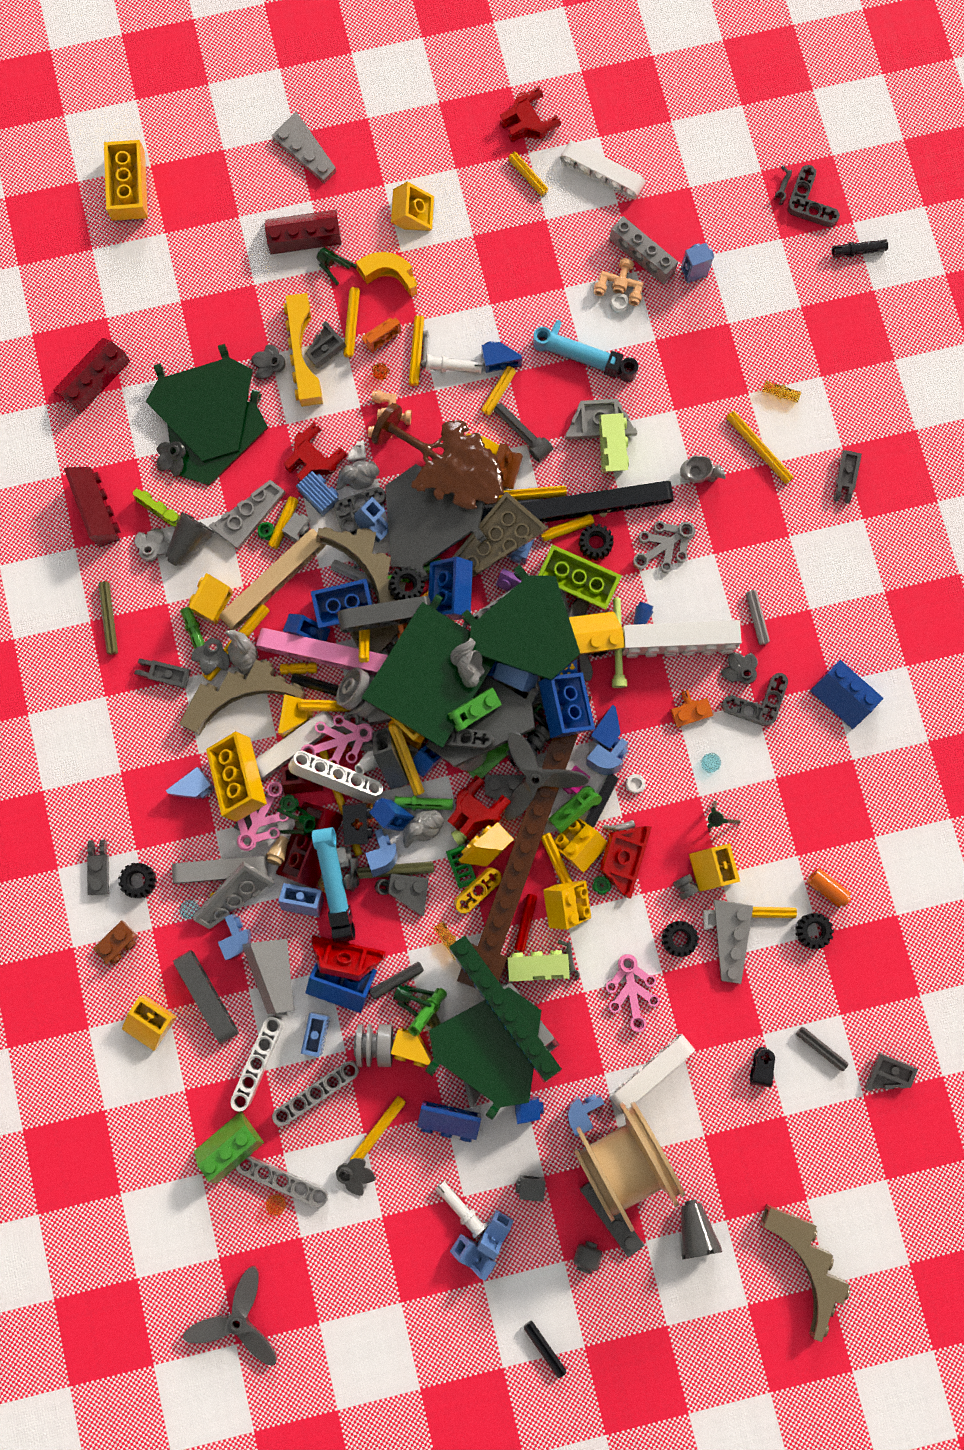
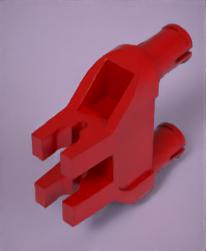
M539 86L526 93H518L513 107L500 114L502 119L500 124L503 128L516 123V125L509 128L510 134L508 137L511 142L522 137L542 139L547 136L549 131L561 126V121L557 115L541 121L530 103L543 98V92Z
M312 422L303 433L300 432L295 435L294 453L283 463L285 469L290 473L301 463L305 466L296 475L299 482L312 471L316 475L318 473L320 475L334 473L337 468L336 466L348 456L341 447H338L329 458L324 457L311 444L310 441L322 431L318 425L316 426L315 422Z
M475 775L466 788L459 790L456 809L447 820L453 827L458 830L460 829V832L470 840L481 829L486 828L488 825L494 826L497 822L499 823L501 820L500 815L511 804V801L504 795H501L491 808H487L475 799V794L485 784L477 775Z

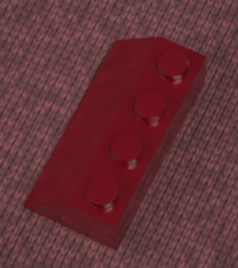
M337 209L265 220V232L270 255L342 245Z
M102 338L53 391L81 414L127 366L130 360L126 353L115 343Z
M91 467L64 468L89 538L99 548L120 540L118 533H121L117 522L114 523L112 516L115 515L112 507L107 505L106 500L108 496L105 489H101L100 483H102V479L99 473L94 472Z
M304 801L302 809L315 817V828L313 830L333 827L337 834L343 815ZM312 832L307 833L306 836L291 834L287 845L285 861L281 866H278L276 874L316 888L320 879L321 869L317 850L313 846Z

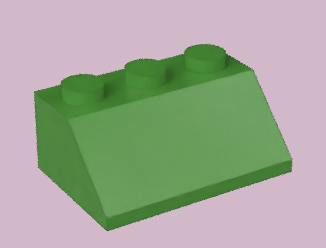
M240 1111L194 1150L197 1166L208 1182L218 1183L263 1145L264 1142L244 1113Z

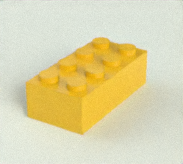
M141 141L104 142L106 210L111 220L148 218L145 150Z
M235 731L206 749L222 817L237 822L267 805L249 737Z

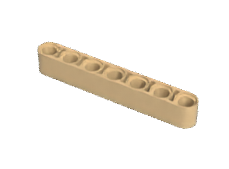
M311 529L229 604L221 612L219 618L231 630L238 629L261 604L264 605L326 546V544L316 542L317 532Z

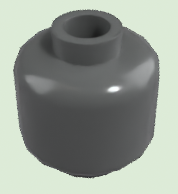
M586 1241L585 1244L577 1246L574 1257V1264L577 1266V1270L592 1274L593 1271L599 1269L602 1251L597 1249L598 1244Z

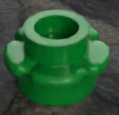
M270 522L261 523L258 527V536L261 539L270 540L275 527Z
M290 794L282 797L280 800L281 809L294 813L299 806L298 799Z
M606 876L596 877L594 884H592L593 890L598 892L599 895H605L606 892L611 890L612 886Z

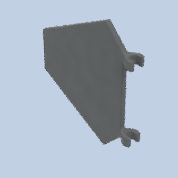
M415 464L385 485L390 557L392 567L401 568L404 566L406 569L407 566H411V570L416 568L417 573L421 572L422 575L420 577H424V582L429 580V574L424 569V565L472 532L480 543L487 539L479 528L485 503L476 500L475 505L477 509L467 510L453 503L454 493L444 494L443 499L437 500L433 493L436 488H426L425 492L417 491V489L411 487V484L422 467Z
M487 675L477 690L475 697L487 689L493 688L502 705L471 723L465 729L490 732L495 739L494 746L489 750L445 746L441 748L428 740L427 748L454 767H458L507 743L511 731L524 735L534 730L533 705L541 700L540 691L532 688L527 699H524ZM469 734L462 737V743L464 744L469 743L471 740V735ZM486 736L484 740L476 737V740L481 741L484 745L486 741H489Z

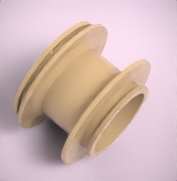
M621 1102L619 1106L625 1116L626 1125L592 1144H589L580 1126L577 1127L576 1130L585 1148L580 1151L575 1149L574 1152L611 1222L615 1220L614 1216L621 1213L630 1231L633 1232L635 1229L625 1212L626 1209L660 1190L664 1191L673 1205L677 1207L679 1203L676 1196L680 1195L683 1197L685 1192L636 1103H630L631 1107L627 1109L624 1103Z

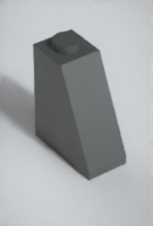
M388 727L373 732V756L390 790L409 784Z

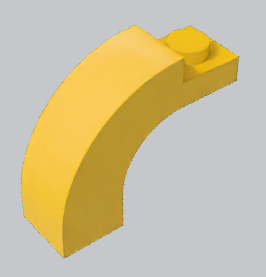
M377 252L366 255L356 261L357 271L366 284L382 276H391L401 282L411 297L417 294L418 283L413 276V268L404 258L393 253Z

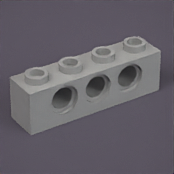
M624 216L611 228L609 240L663 285L676 272L678 261Z

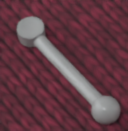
M428 330L423 331L422 367H426Z

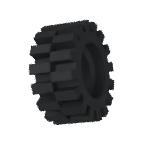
M592 524L591 527L587 526L580 535V551H583V555L585 557L587 555L590 560L592 558L594 560H598V558L604 559L605 556L609 555L613 547L614 538L613 535L611 536V531L607 530L606 526L601 527V524H598V526H595V524ZM593 536H599L603 540V546L595 549L590 546L589 539Z
M403 566L400 570H395L388 583V590H391L390 595H394L393 599L403 600L420 597L425 587V583H423L424 577H420L422 575L421 572L417 573L416 568L411 570V566H407L406 569ZM402 579H409L414 587L411 591H404L400 588L399 582Z
M131 863V865L125 866L124 870H121L122 874L118 877L120 879L118 885L121 886L120 890L126 896L145 898L156 887V874L146 864ZM136 873H141L145 878V882L140 888H134L131 885V877Z
M810 913L802 916L801 920H798V926L795 927L797 933L795 934L803 946L810 949L824 948L833 939L832 933H834V929L831 927L833 924L824 915ZM813 923L818 924L822 930L820 937L817 939L811 938L807 932L809 925Z
M673 922L663 930L664 933L661 937L663 939L662 945L671 955L677 957L688 956L698 946L699 936H697V930L688 922ZM678 931H682L687 935V943L682 947L676 946L673 942V935Z

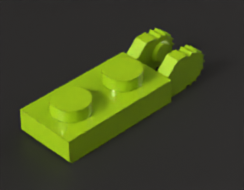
M137 488L134 490L133 496L137 503L167 524L176 527L179 518L177 512L175 513L173 509L167 510V507L160 501H154L147 491H140Z

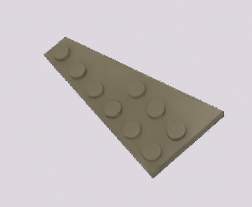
M505 492L480 523L479 528L487 539L480 543L472 533L453 557L457 556L473 561V578L540 536L549 528L508 492Z

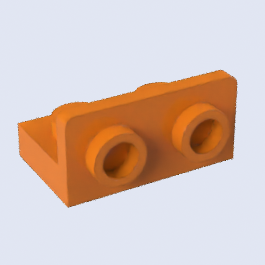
M389 318L363 335L362 341L372 353L401 333L400 322L397 318Z

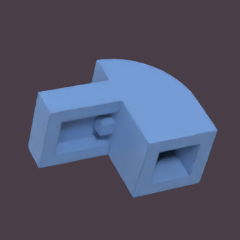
M371 497L359 508L354 517L360 529L368 528L372 532H376L375 540L380 542L389 532L388 523L381 517L385 509Z
M621 738L611 752L597 744L586 758V766L602 775H612L619 772L623 768L622 760L629 752L627 750L628 742Z
M382 828L374 831L379 849L365 853L373 877L389 872L395 866L398 857L396 844L390 843L388 834L384 835Z
M235 914L224 917L232 936L218 942L225 960H230L243 954L242 944L251 943L250 929L242 931L243 923L240 917H236Z
M591 1094L584 1098L585 1102L583 1103L578 1096L571 1101L567 1110V1118L576 1137L579 1136L576 1130L577 1127L580 1126L583 1133L594 1128L587 1113L604 1105L600 1095Z
M496 1209L478 1241L477 1250L481 1251L484 1256L495 1260L503 1241L511 1230L514 1220Z
M460 1234L450 1250L451 1254L458 1262L470 1267L480 1279L486 1281L496 1262L477 1250L478 1243Z

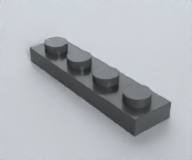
M589 1181L579 1188L628 1258L645 1246L636 1232L630 1231L621 1213L614 1216L615 1220L611 1222Z

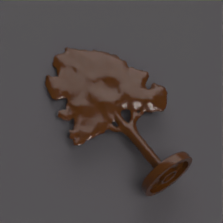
M396 403L390 404L378 418L371 437L374 444L382 446L394 434L422 452L426 464L411 484V487L417 489V491L425 492L426 488H436L433 493L437 500L443 499L444 494L454 493L453 503L467 510L477 509L475 505L476 500L483 501L485 504H492L498 501L500 495L505 494L502 485L501 466L497 460L498 457L490 449L485 448L479 433L464 435V432L469 431L464 421L458 420L443 423L442 437L435 443L428 444L397 427L402 416L400 405ZM441 447L444 449V452L440 455L432 451V449Z

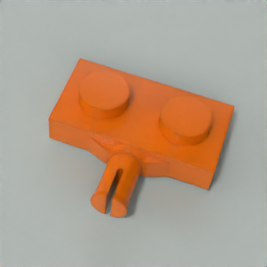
M689 690L681 692L684 703L670 710L676 728L713 716L708 698L699 701L691 700Z

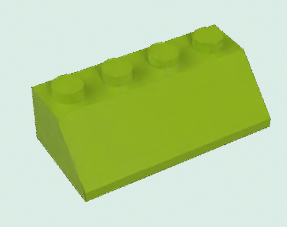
M555 545L551 546L538 576H556L560 590L605 610L622 577L620 574Z

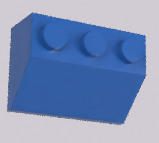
M457 556L431 562L429 571L428 596L430 602H432L436 594L443 597L436 610L451 620L462 619L463 616L461 614L466 610L471 613L473 561Z
M367 579L311 591L319 629L338 625L337 612L340 610L373 604L371 589Z
M841 660L837 661L810 690L814 696L851 729H854L884 699Z
M583 672L558 675L552 681L543 679L538 682L550 738L566 737L595 729Z
M316 962L309 977L305 994L361 1013L377 970L372 969L360 981L320 973Z
M423 1100L417 1127L421 1128V1131L432 1134L433 1131L441 1132L440 1135L443 1137L452 1138V1135L459 1136L462 1141L472 1142V1139L477 1140L481 1113Z

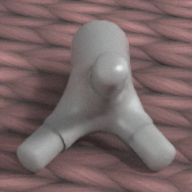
M633 820L619 825L603 826L604 829L614 831L636 827Z

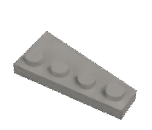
M297 112L272 134V139L324 184L336 173V167Z

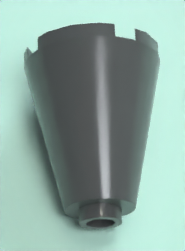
M182 512L166 552L167 561L175 566L178 564L183 565L212 537L214 531L202 522L195 520L189 514Z
M696 1199L685 1201V1206L681 1207L682 1260L723 1252L702 1203H697Z

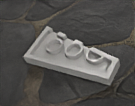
M269 480L254 491L250 497L239 502L230 512L227 511L215 523L212 522L208 526L239 550L286 492Z
M243 861L193 915L194 921L211 929L224 920V917L229 916L231 911L244 906L247 900L260 895L261 891L266 887L270 888L275 884L274 879Z
M713 899L721 981L741 984L753 905Z

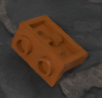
M500 443L496 456L501 466L503 488L513 489L523 455L512 452L507 444Z
M121 920L92 949L104 960L103 963L105 965H115L122 959V953L126 950H131L137 944L136 940L139 936Z

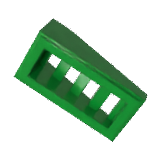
M464 845L446 851L459 889L469 886L476 879L471 864H462L457 867L454 865V863L459 862L458 860L461 857L452 859V856L461 853L465 848ZM466 867H468L469 871H466L464 873H457L458 870L464 869ZM471 875L472 878L460 881V878Z

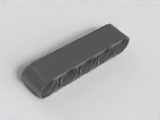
M421 596L340 610L337 612L340 630L342 633L408 623L422 602L430 605L429 596Z
M190 950L173 960L176 969L217 1041L223 1044L238 1035L239 1032L195 953Z

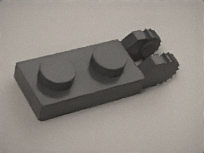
M847 450L842 451L833 501L840 499L841 489L844 488L848 489L845 503L850 504L853 490L856 486L861 453Z
M138 660L140 665L149 666L150 671L148 673L142 670H135V675L186 689L191 672L190 669L154 660Z
M93 840L88 841V895L109 894V855H107L106 840H100L101 855H95V843Z

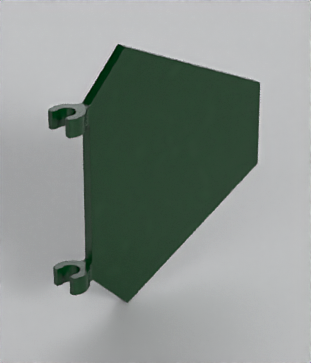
M225 344L218 346L222 357L221 360L176 374L165 376L161 363L153 365L158 380L146 400V403L203 462L239 451L253 370L230 358Z
M252 389L250 402H247L241 442L237 452L203 462L168 426L170 443L174 441L180 442L186 450L185 456L182 458L184 466L179 474L180 477L210 486L268 429L257 407L262 397L260 391Z
M518 565L513 569L514 575L521 580L517 586L479 619L476 620L468 610L461 614L463 616L462 619L471 626L470 638L475 641L472 651L476 650L484 658L552 681L580 656V651L556 576L528 575Z
M507 987L504 989L538 1035L542 1010L511 988ZM485 1000L429 1030L434 1059L425 1071L433 1076L439 1065H442L491 1100L493 1105L486 1113L488 1118L493 1120L502 1107L529 1103L534 1068Z

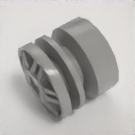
M358 1024L354 1037V1056L357 1067H363L364 1058H366L367 1067H371L373 1058L377 1059L378 1067H392L393 1025L379 1024L377 1033H373L372 1025L368 1024L367 1033H364V1024Z

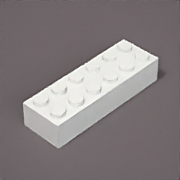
M740 620L624 625L622 629L625 648H622V656L626 655L627 658H637L638 655L656 657L657 654L671 657L675 656L676 653L691 656L695 655L696 652H702L703 655H711L714 652L720 651L721 654H731L742 643Z

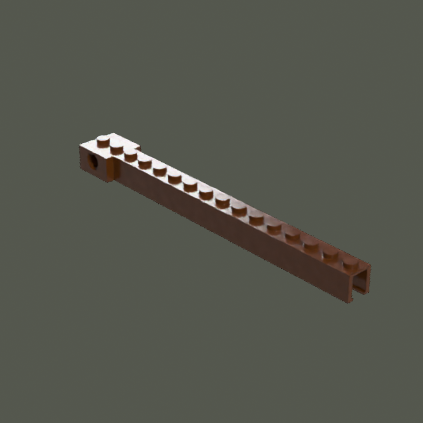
M578 734L552 738L542 769L566 770ZM541 786L537 788L536 794L525 812L478 946L472 944L498 982L507 960V956L500 953L558 793V787ZM461 968L457 981L476 988Z

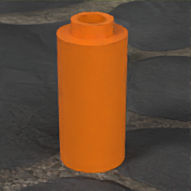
M817 868L807 880L811 887L838 908L840 906L845 907L851 900V892L820 868Z

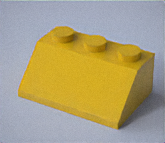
M615 612L569 617L580 655L625 648L623 630Z

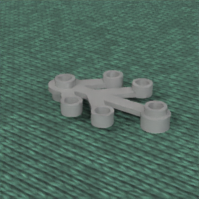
M657 521L654 525V531L656 533H663L664 531L676 533L671 537L649 534L647 531H642L639 535L641 543L654 542L659 543V545L646 554H636L633 559V566L636 569L642 570L646 568L648 561L665 550L664 562L661 564L660 570L663 573H669L672 569L671 560L674 544L681 540L680 549L675 559L678 563H684L688 557L686 553L688 540L692 539L695 535V527L690 522H682L677 526ZM662 525L663 529L659 530L656 526ZM687 529L689 534H684L682 530ZM646 535L648 539L643 540L641 536ZM678 555H684L685 559H679ZM637 560H642L643 565H638ZM663 565H668L670 569L665 570Z

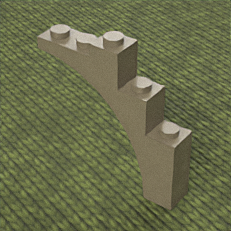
M328 527L318 528L316 542L332 546L354 560L371 582L378 604L397 601L393 599L394 595H390L391 590H388L390 579L387 577L391 557L383 553H372L376 532H372L368 528L357 529L356 535H352L350 532H337ZM401 580L399 582L400 588L405 590L406 582ZM398 624L380 628L396 631Z
M256 659L246 680V676L237 671L233 674L228 671L218 691L217 687L209 683L206 686L200 683L179 724L200 735L208 722L219 711L242 698L258 694H279L304 699L306 694L302 691L303 687L296 683L290 685L285 682V678L277 674L274 677L276 671L272 667V663L264 659L262 662Z
M766 1204L760 1224L788 1242L804 1264L811 1282L813 1294V1319L809 1334L813 1339L822 1342L823 1337H826L829 1331V1319L835 1313V1302L844 1304V1301L848 1299L850 1294V1285L845 1280L827 1273L828 1270L832 1269L834 1259L829 1251L811 1244L817 1236V1226Z

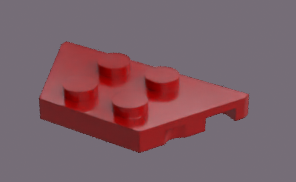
M651 826L610 832L599 870L626 898L631 899L651 832Z
M312 935L311 939L320 973L360 981L384 960L386 951L345 942L335 943L332 939Z

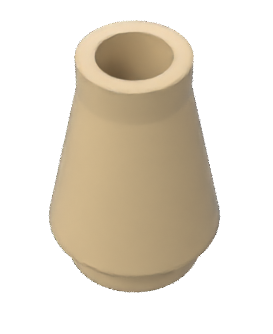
M279 836L266 854V861L273 865L281 866L285 861L289 839Z

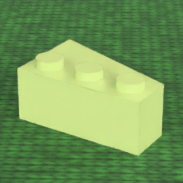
M623 413L599 415L602 473L628 470L629 457L626 449L628 448V438L625 437L627 419L626 417L624 418Z
M562 950L550 951L551 955H543L542 951L531 952V956H523V952L511 953V957H507L509 982L570 979L568 954H562Z

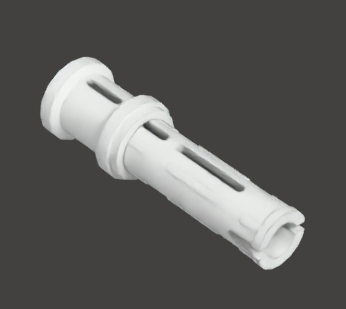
M430 354L426 356V371L439 370L441 373L450 370L479 374L482 371L481 361L448 359L446 356L432 357Z
M445 1180L435 1189L461 1218L460 1223L462 1225L465 1224L473 1233V1238H476L487 1227V1224L482 1223L475 1215L474 1210H469Z

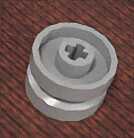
M358 667L349 671L339 685L336 695L337 704L347 710L351 709L353 713L360 717L369 715L376 707L361 698L374 679V676L369 675Z

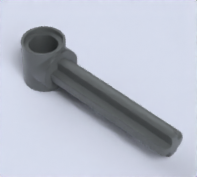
M502 403L495 406L494 412L529 445V453L537 462H541L554 450L546 438H537Z

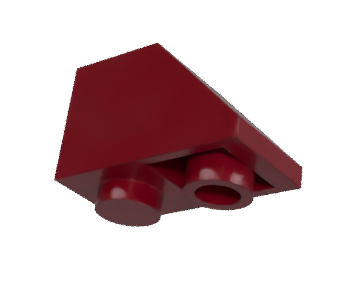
M281 767L284 794L323 791L322 785L292 774L288 767Z

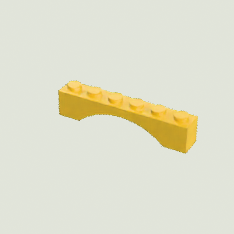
M308 294L285 296L286 303H283L285 315L288 314L289 319L285 320L287 332L290 331L291 337H288L289 349L293 350L290 360L291 365L295 366V372H292L294 383H297L298 389H295L296 401H300L301 407L323 404L320 381L309 370L302 357L303 334L312 319Z

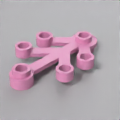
M336 715L333 719L334 725L338 727L343 726L353 733L345 735L319 721L315 724V730L318 733H325L335 739L315 746L306 744L301 748V751L304 752L305 749L311 748L312 755L316 756V753L337 746L332 758L328 761L335 760L337 765H339V760L348 742L356 740L352 750L346 754V760L349 763H355L363 742H368L372 739L373 729L369 724L361 723L355 725L345 720L343 716ZM337 717L343 719L342 724H336L335 720ZM319 723L324 724L322 731L317 729ZM362 729L367 730V735L364 737L360 735ZM349 754L355 755V759L353 761H350L348 759Z
M273 781L268 784L267 805L260 808L258 813L256 810L250 814L252 825L249 830L244 820L246 817L237 821L241 833L237 838V844L240 849L250 851L255 848L257 842L270 838L277 839L280 836L279 829L275 827L270 828L267 832L256 834L259 827L278 821L286 822L289 820V817L282 820L280 818L281 813L279 812L265 817L275 798L283 793V786L279 782ZM278 786L279 792L273 793V787ZM272 830L277 831L275 837H272L270 834ZM245 838H250L251 842L249 845L244 844Z
M625 954L619 958V970L613 979L606 983L605 989L609 993L616 992L617 985L624 976H626L627 983L616 999L609 1003L608 1007L613 1013L619 1012L622 1003L629 995L632 1011L630 1027L636 1032H641L646 1028V1020L640 1016L637 994L646 999L652 1007L658 1006L660 999L657 995L649 993L638 985L634 980V974L643 979L648 987H653L656 984V978L640 969L634 956ZM626 960H629L631 962V966L629 968H626L624 966V962ZM648 977L653 978V984L649 985L647 983ZM610 983H613L615 985V989L613 991H610L608 989V985ZM651 997H656V1004L650 1003ZM613 1003L618 1004V1009L615 1011L611 1008ZM635 1020L641 1021V1025L639 1027L634 1026Z

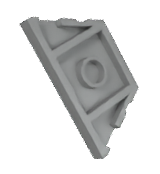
M618 399L580 401L565 439L600 438L599 415L623 413L624 418L626 417L627 419L625 436H637V430L629 421L627 413L622 410V405Z

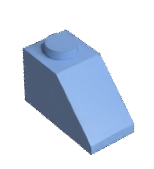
M196 767L168 788L166 792L172 796L195 799L202 797L204 799L212 793L211 790L214 786L203 771Z

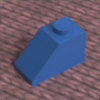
M489 341L481 345L486 373L504 370L507 366L513 368L522 366V356L503 343Z
M289 614L283 632L327 641L331 629L327 627L319 629L317 622L304 615Z
M612 705L589 738L608 751L611 747L614 749L620 741L618 736L621 732L616 706Z
M426 744L415 755L413 762L417 772L424 777L443 758L428 749Z
M385 798L377 800L369 812L383 828L403 831L414 818L411 813L398 804Z
M530 1097L529 1103L515 1105L517 1124L541 1120L540 1114H544L543 1102H539L538 1097Z

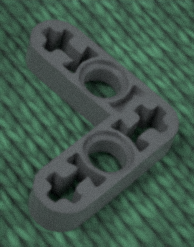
M805 165L800 170L787 210L793 216L826 227H833L838 222L840 214L835 208L808 199L816 176V169L811 165ZM806 172L809 173V177H808V179H807V182H806V181H803L804 178H805ZM804 187L807 192L801 194L797 191V188ZM795 203L798 204L797 209L794 208ZM809 209H816L818 214L811 215Z
M375 487L337 501L334 504V511L341 530L356 535L359 527L354 515L360 507L355 505V501L361 498L366 502L368 500L366 496L369 495V498L373 497L380 505H383L386 501L385 491L380 487ZM375 493L381 495L380 500L374 498ZM349 502H352L354 510H351V507H349ZM343 505V507L346 508L345 513L338 511L340 510V506ZM350 521L354 524V528L349 531L345 530L344 524Z
M783 673L773 675L769 680L761 705L730 695L722 701V709L730 715L762 726H770L776 721L788 685V678ZM781 678L783 684L778 687L777 691H774L777 682L774 680ZM775 695L778 699L777 704H770L768 696ZM732 700L733 705L739 706L740 703H742L743 705L741 706L740 711L738 713L737 710L739 708L732 707L731 709H729V705L726 704V702ZM745 706L753 708L754 714L752 716L745 715ZM769 708L775 709V711L771 710L769 717L772 719L765 722V718L762 715H765Z
M454 728L451 733L452 737L448 738L444 746L489 750L494 746L495 739L490 732L485 730L463 729L457 732L456 728ZM464 735H471L469 743H462ZM486 736L489 739L484 745L481 741L476 740V737L484 740Z

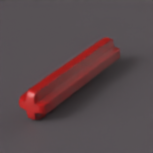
M528 894L526 897L514 947L515 950L521 952L525 951L537 901V896L533 894Z

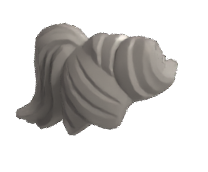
M694 455L686 460L680 468V476L694 483H702L706 480L714 482L718 478H726L724 469L718 464L716 466L713 465L712 460L706 456Z
M360 460L351 465H346L339 471L336 489L341 490L347 484L356 490L370 487L374 479L379 475L380 470L373 461Z
M227 630L226 634L232 640L228 646L230 661L240 671L248 674L258 658L257 649L244 633Z
M469 638V641L457 646L450 655L451 662L457 666L460 678H462V682L466 687H476L479 677L485 672L482 667V655L476 650L472 651L475 646V641L472 638Z
M437 810L418 813L404 829V847L408 848L415 839L418 841H428L434 838L444 823L442 815Z

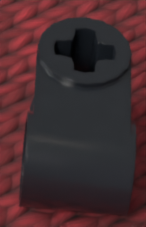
M759 1047L754 1052L750 1084L771 1088L774 1079L775 1055L766 1047ZM765 1054L769 1056L768 1059L764 1060L760 1058L761 1055L764 1056Z

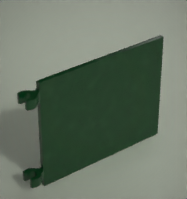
M436 594L430 605L424 602L421 603L361 699L443 748L456 725L453 719H450L448 713L473 699L495 661L482 657V667L485 672L479 677L477 686L466 687L463 684L458 668L451 662L450 655L457 646L469 641L470 631L436 610L443 597Z

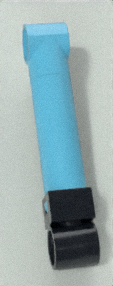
M556 320L551 331L543 326L538 327L534 331L533 346L538 351H549L602 370L604 375L616 378L617 374H619L620 379L624 382H631L636 378L639 365L634 358L628 357L623 359L624 355L618 352L611 351V353L558 335L561 325L560 320ZM544 337L546 340L540 341L538 338ZM625 368H631L633 371L627 372Z
M333 827L313 830L312 841L319 859L329 907L328 918L333 941L337 943L355 940V926L352 921L351 906L348 905L336 849L335 830Z

